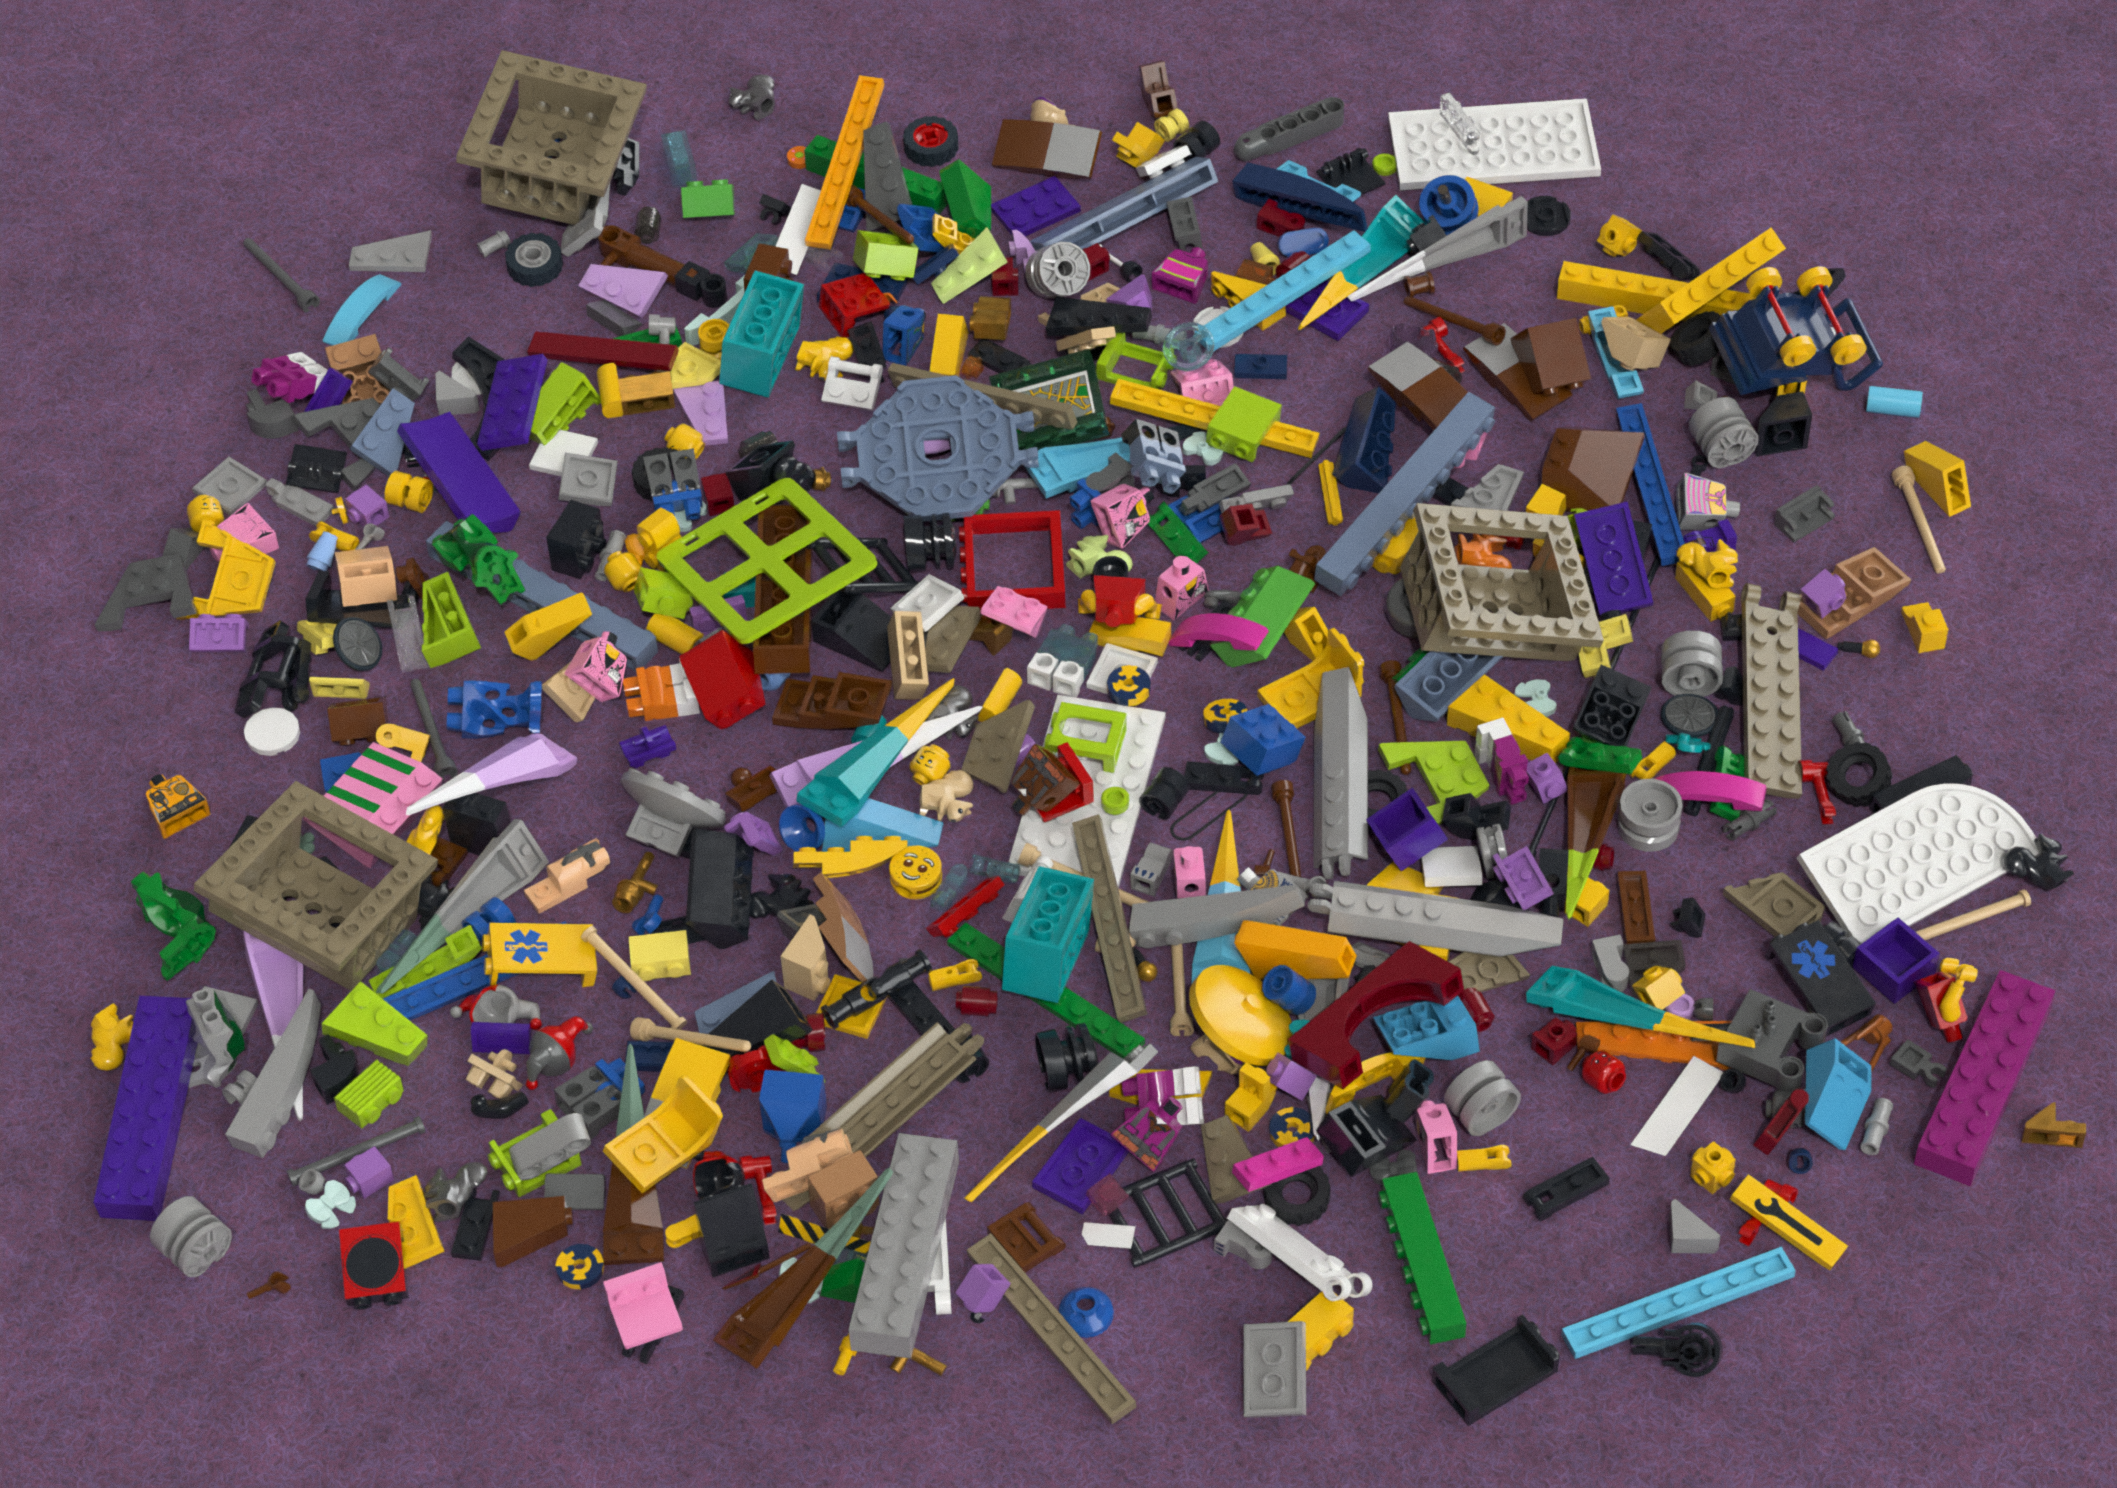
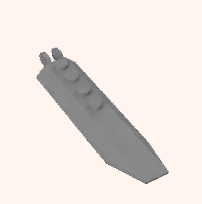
M1349 667L1323 672L1314 727V868H1319L1322 864L1323 875L1328 880L1334 877L1335 862H1339L1341 875L1348 876L1351 872V859L1353 857L1364 860L1368 859V822L1366 821L1368 818V719Z
M1334 881L1333 887L1320 883H1313L1310 886L1311 895L1332 899L1331 903L1323 899H1311L1308 902L1309 911L1330 915L1327 932L1401 943L1411 941L1416 945L1499 957L1561 945L1562 918L1516 907Z

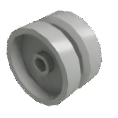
M1683 631L1667 638L1661 646L1662 684L1666 691L1674 696L1696 694L1703 697L1717 691L1723 681V667L1721 664L1722 646L1718 639L1702 631Z
M1641 779L1631 783L1623 790L1619 803L1617 826L1618 833L1623 841L1634 849L1645 852L1660 851L1669 847L1677 839L1680 830V818L1683 808L1680 794L1667 782L1657 779Z
M1488 1060L1476 1063L1463 1071L1450 1084L1444 1095V1103L1456 1117H1460V1122L1472 1136H1481L1506 1122L1516 1111L1521 1101V1093L1510 1080L1505 1079L1504 1073L1493 1061Z

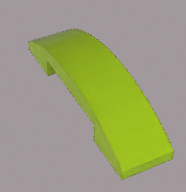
M468 925L446 937L445 940L448 945L431 953L384 993H376V990L394 966L371 978L369 982L373 991L383 999L470 962L482 949L472 926Z

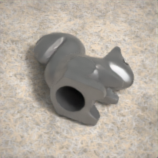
M760 74L749 79L747 90L745 91L731 87L730 107L741 109V114L754 110V118L757 121L773 113L775 106L774 92L772 90L774 88V80L768 75Z
M954 685L924 722L967 710L973 702L972 694L966 687ZM974 715L945 733L947 739L951 740L952 732L954 731L960 738L969 736L972 729L977 725L978 716Z
M466 1163L457 1171L455 1178L452 1179L446 1177L442 1168L437 1170L436 1174L427 1183L424 1194L425 1198H432L426 1202V1208L435 1210L434 1220L436 1222L459 1217L464 1203L473 1192V1187L479 1186L486 1178L487 1168L482 1163Z

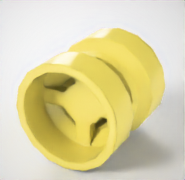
M1174 109L1168 113L1167 117L1157 119L1154 122L1157 134L1162 138L1164 137L1166 142H1169L1176 137V134H1183L1188 131L1189 122L1181 110Z

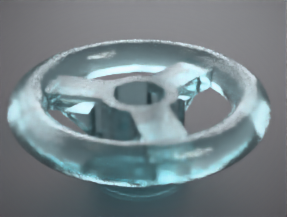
M1185 322L1175 326L1168 332L1163 343V354L1167 362L1172 367L1182 371H1192L1204 366L1210 360L1214 351V339L1211 332L1205 326L1195 322ZM1186 330L1197 331L1190 339L1183 341L1174 339L1180 332ZM1203 338H1205L1207 347L1205 353L1201 357L1202 350L1200 348L1199 342ZM1193 346L1191 350H1186L1187 347ZM1171 348L1179 349L1183 360L1188 363L1177 361L1171 353Z

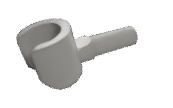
M372 523L366 524L363 529L365 536L355 550L364 549L371 540H381L385 534L384 530Z

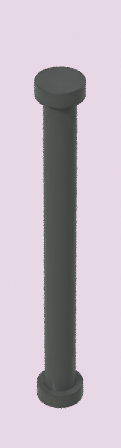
M420 1116L413 1118L414 1121L297 1170L293 1171L292 1168L286 1170L292 1186L299 1185L298 1182L301 1175L308 1169L323 1172L351 1160L356 1155L363 1154L374 1146L379 1149L417 1132L419 1134L425 1133L426 1131Z

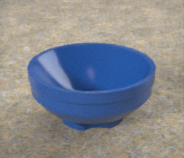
M800 803L793 804L782 812L779 819V830L783 841L788 847L799 852V848L802 847L818 849L822 845L825 838V826L821 815ZM807 817L815 822V832L808 828L806 823Z
M1080 1287L1071 1290L1064 1296L1059 1305V1313L1076 1333L1083 1338L1102 1334L1108 1329L1113 1320L1114 1310L1111 1300L1104 1292L1093 1287ZM1081 1299L1092 1300L1095 1303L1094 1307L1087 1311L1079 1309L1077 1303Z

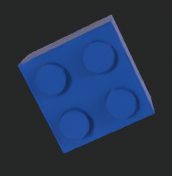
M1267 704L1231 716L1220 743L1258 776L1295 762L1306 737L1274 707Z

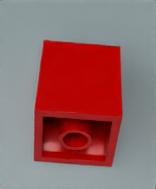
M724 630L719 631L679 656L705 719L719 729L732 726L734 723L766 705L760 674H755L753 652Z

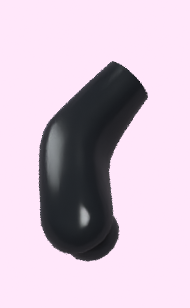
M519 1091L497 1100H486L484 1095L477 1094L472 1097L470 1103L471 1112L477 1117L505 1119L529 1104L526 1095Z

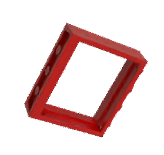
M1060 510L978 514L964 517V526H959L960 542H965V546L960 547L961 563H966V567H961V583H967V588H962V594L965 597L962 602H968V606L979 607L981 610L994 592V590L975 591L973 534L1050 531L1054 587L1012 590L1026 598L1038 600L1041 604L1048 606L1047 609L1066 608Z

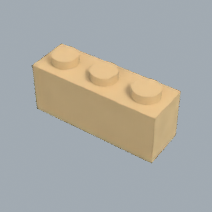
M894 611L887 626L894 699H922L929 685L921 612Z

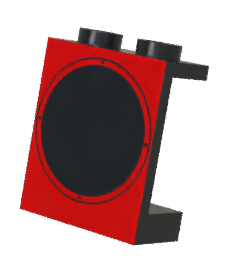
M399 1221L339 1229L344 1293L348 1306H353L356 1310L371 1308L372 1303L384 1302V1305L393 1306L401 1304L402 1299L409 1298L405 1282L402 1242L404 1241L403 1229Z

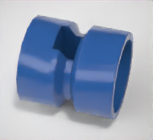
M492 897L480 907V912H472L461 923L463 928L471 925L478 940L482 942L483 934H488L490 923H516V920L504 902L497 897Z
M1276 966L1264 977L1262 991L1265 997L1278 1004L1290 1014H1304L1314 1004L1316 999L1314 984L1288 966Z

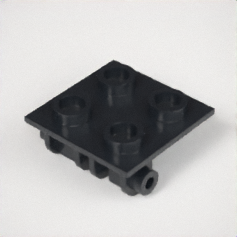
M1359 147L1355 151L1350 152V155L1345 153L1343 157L1338 156L1334 160L1326 161L1316 171L1327 185L1337 188L1344 184L1360 191L1361 195L1386 185L1385 181L1366 161L1369 155L1365 148L1361 149Z
M295 444L291 461L288 463L286 485L339 493L342 469L345 466L347 452Z

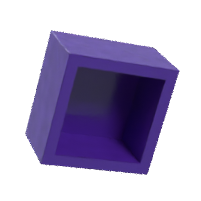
M1413 787L1366 819L1400 871L1414 864L1417 860L1448 840Z
M1897 917L1856 948L1853 968L1895 1004L1916 988L1914 981L1936 973L1940 953Z

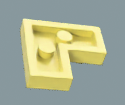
M1626 614L1599 622L1604 639L1600 648L1582 646L1578 654L1585 678L1595 676L1601 664L1611 668L1607 649L1633 642Z

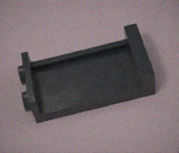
M1522 1314L1517 1317L1515 1327L1451 1366L1447 1367L1443 1361L1432 1368V1383L1463 1421L1470 1426L1558 1372L1560 1356L1554 1345L1548 1344L1542 1338L1537 1325L1533 1321L1529 1322Z

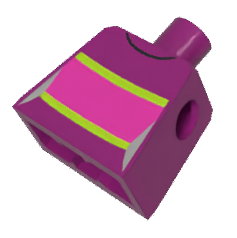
M1199 247L1192 248L1190 253L1179 249L1174 250L1153 270L1152 289L1196 304L1208 277V261L1205 259V252Z

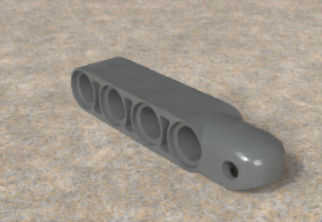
M1329 97L1263 123L1258 128L1243 133L1237 139L1234 145V154L1239 160L1246 162L1263 155L1277 153L1337 129L1344 123V102L1340 98Z

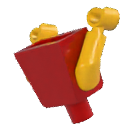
M1094 575V591L1085 590L1082 592L1081 598H1078V613L1095 612V620L1097 622H1105L1110 627H1117L1120 624H1134L1138 616L1144 614V617L1160 619L1162 604H1157L1151 595L1145 594L1146 579Z
M1954 958L1943 959L1940 962L1938 973L1914 981L1931 1025L1939 1030L1943 1029L1948 1043L1963 1038L1959 1023L1967 1021L1966 1011L1961 998L1965 990L1963 985L1964 981L1975 982L1978 973L1974 966L1967 964L1959 965V960Z

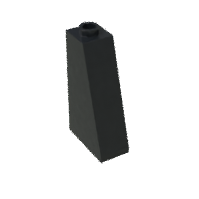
M1955 755L1872 794L1869 810L1875 814L1908 795L1933 785L1963 784L1971 786L1972 771L1966 763H1963Z
M770 980L709 1034L747 1040L751 1043V1049L748 1051L751 1052L764 1046V1040L772 1034L792 1042L809 1034L813 1029L787 989L774 980ZM704 1046L710 1049H714L729 1054L730 1057L748 1053L717 1047ZM729 1064V1066H728V1068H727L725 1074L728 1073V1069H729V1067H730V1064Z

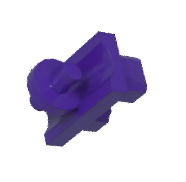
M666 725L648 731L646 726L639 728L640 735L619 742L620 749L629 766L633 768L641 767L646 761L655 757L661 759L667 757L671 751L677 750L676 744L671 738Z

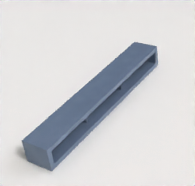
M1194 157L1029 242L1035 251L1058 242H1071L1081 249L1088 248L1168 208L1167 201L1189 197L1217 183L1218 179L1210 158Z

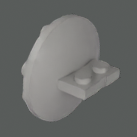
M629 768L628 772L623 773L620 784L639 804V807L626 833L628 838L647 846H654L662 852L679 858L692 828H723L726 822V812L720 809L721 805L707 798L705 800L698 798L689 791L688 786L680 782L674 781L672 785L663 781L664 777L655 772L648 771L647 775H644L635 769Z

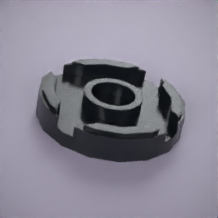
M1538 196L1527 201V230L1539 236H1553L1560 234L1569 226L1571 211L1565 202L1562 201L1561 203L1552 196Z

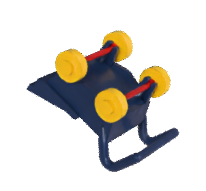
M1773 267L1760 269L1753 273L1746 282L1751 296L1756 299L1749 300L1738 311H1727L1726 314L1720 316L1717 322L1711 323L1709 326L1710 333L1740 395L1793 382H1805L1808 379L1807 375H1832L1835 387L1840 391H1848L1858 387L1883 366V361L1853 301L1850 298H1845L1833 309L1831 308L1826 296L1830 291L1829 287L1833 280L1827 268L1814 267L1800 275L1796 284L1803 296L1793 293L1779 294L1782 278L1778 270ZM1821 305H1823V307H1824V309H1825V311H1826V313H1827L1826 315H1824V313H1823V311H1822V309H1821ZM1844 312L1847 313L1857 335H1852L1851 332H1848L1846 335L1844 334L1837 320ZM1831 323H1832V326H1833V328H1834V330H1835V332H1836V334H1837L1836 336L1834 335V333H1833V331H1832V329H1831V327H1830V324H1831ZM1866 352L1871 363L1854 377L1844 381L1841 371L1843 365L1857 361Z

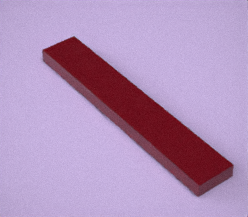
M535 331L527 350L529 356L543 354L547 359L594 364L614 363L616 366L663 371L672 370L679 352L677 345Z

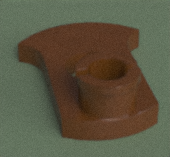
M413 557L408 558L406 565L396 567L397 578L400 583L409 581L423 602V582L430 580L429 575L423 572Z

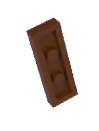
M1646 870L1618 871L1617 883L1626 948L1655 947L1656 939Z

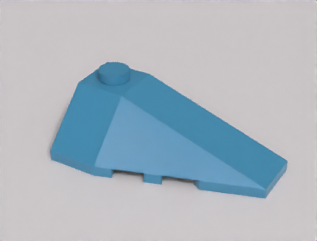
M868 798L860 811L842 827L825 818V838L822 852H827V848L842 847L844 852H849L850 841L856 840L858 836H871L873 840H884L886 836H900L901 840H907V847H936L939 845L944 823Z

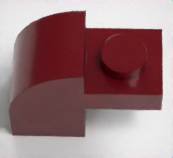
M1252 503L1230 506L1219 516L1229 545L1236 546L1245 541L1262 539L1273 534L1265 510H1254Z

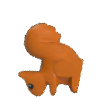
M1473 533V539H1471V542H1467L1463 534L1458 535V544L1454 547L1458 564L1512 569V564L1506 557L1492 553L1503 550V545L1507 542L1506 539L1496 535L1482 534L1480 536Z

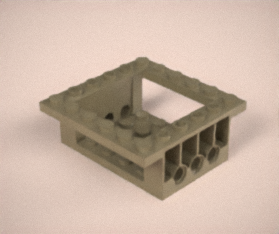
M501 50L456 155V163L481 168V202L483 204L576 225L582 220L591 195L605 196L646 94L647 84ZM518 80L519 108L502 147L489 144L514 83ZM557 138L564 139L562 142L554 141ZM548 156H556L557 158L552 159L548 158Z
M1423 503L1415 505L1413 512L1418 533L1400 569L1422 651L1571 661L1576 659L1582 646L1601 647L1604 641L1568 516ZM1449 531L1544 539L1545 542L1529 570L1461 565L1457 562Z
M295 781L194 883V891L209 899L208 911L352 991L417 919L421 883L437 867L438 859ZM302 818H308L391 864L394 868L372 889L299 848ZM292 896L297 900L285 901L283 898ZM314 909L320 913L310 915L306 911ZM332 923H341L337 928L330 926Z

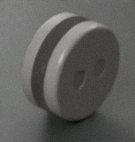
M1500 824L1486 827L1485 830L1484 827L1476 829L1485 876L1488 880L1495 878L1493 865L1497 863L1493 855L1498 853L1502 860L1508 857Z

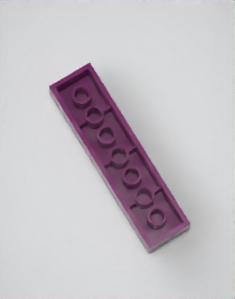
M2003 970L1999 971L1921 1138L1914 1165L1971 1187L2051 1011L2056 990Z

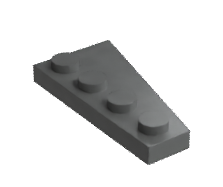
M883 122L863 130L865 199L899 224L901 220L897 211L898 205H912L890 124ZM866 213L867 231L877 232L885 229L883 225Z

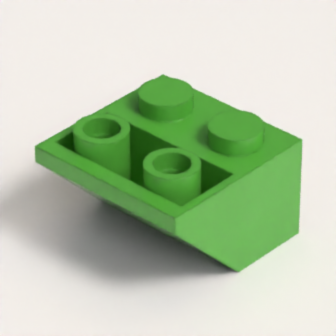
M727 179L712 180L711 186H703V181L686 182L687 187H681L683 218L735 215L734 184H728Z

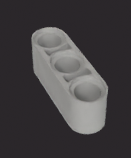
M572 1113L516 1143L509 1149V1154L514 1170L520 1180H529L589 1147L591 1140L583 1116L578 1113Z

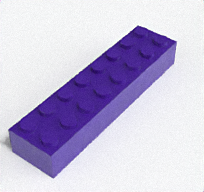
M139 995L93 1202L100 1218L156 1221L157 1217L161 1214L198 1044L192 1038L196 1034V1026L188 1013L186 1000L191 998Z

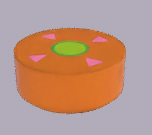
M796 146L787 152L789 166L795 169L806 168L804 154L806 147Z

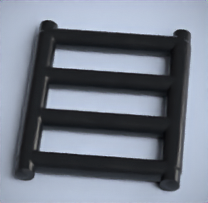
M857 538L868 549L876 548L902 581H895L876 558L877 566L873 569V572L881 582H874L868 574H865L858 578L860 582H852L843 587L841 591L842 593L850 594L909 592L921 581H916L887 546L888 541L886 538ZM817 539L806 546L807 549H812L831 573L839 569L840 566L826 549H834L845 564L851 561L828 539Z
M1194 1158L1116 1189L1096 1199L1097 1205L1100 1208H1105L1114 1225L1128 1226L1116 1202L1132 1197L1157 1240L1159 1246L1143 1252L1135 1236L1133 1237L1131 1249L1128 1248L1132 1255L1130 1260L1134 1268L1219 1234L1228 1221L1227 1218H1224L1215 1201L1212 1200L1210 1192L1196 1170L1198 1166ZM1185 1174L1213 1223L1197 1229L1169 1180ZM1157 1185L1159 1186L1186 1232L1185 1235L1173 1240L1169 1239L1143 1191Z

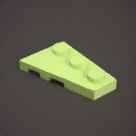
M986 228L931 284L944 304L1008 261L992 233Z

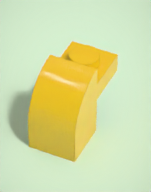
M1137 122L1128 137L1116 132L1112 141L1119 145L1117 149L1119 152L1116 156L1132 166L1138 167L1158 153L1165 139Z
M1246 1062L1239 1070L1238 1089L1225 1102V1116L1228 1115L1236 1125L1248 1132L1268 1111L1277 1090V1086L1270 1082V1076L1263 1069L1255 1068Z

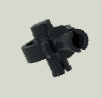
M1702 1323L1686 1324L1678 1330L1665 1329L1664 1336L1669 1337L1654 1338L1635 1335L1633 1338V1345H1642L1632 1348L1633 1355L1673 1358L1663 1360V1366L1675 1367L1680 1373L1690 1377H1700L1710 1373L1718 1366L1723 1354V1346L1719 1335L1714 1329ZM1694 1329L1701 1330L1705 1332L1708 1336L1703 1338V1333L1693 1331ZM1711 1359L1713 1360L1707 1369L1693 1370V1368L1702 1367V1363L1694 1364V1362L1703 1361V1365H1706Z

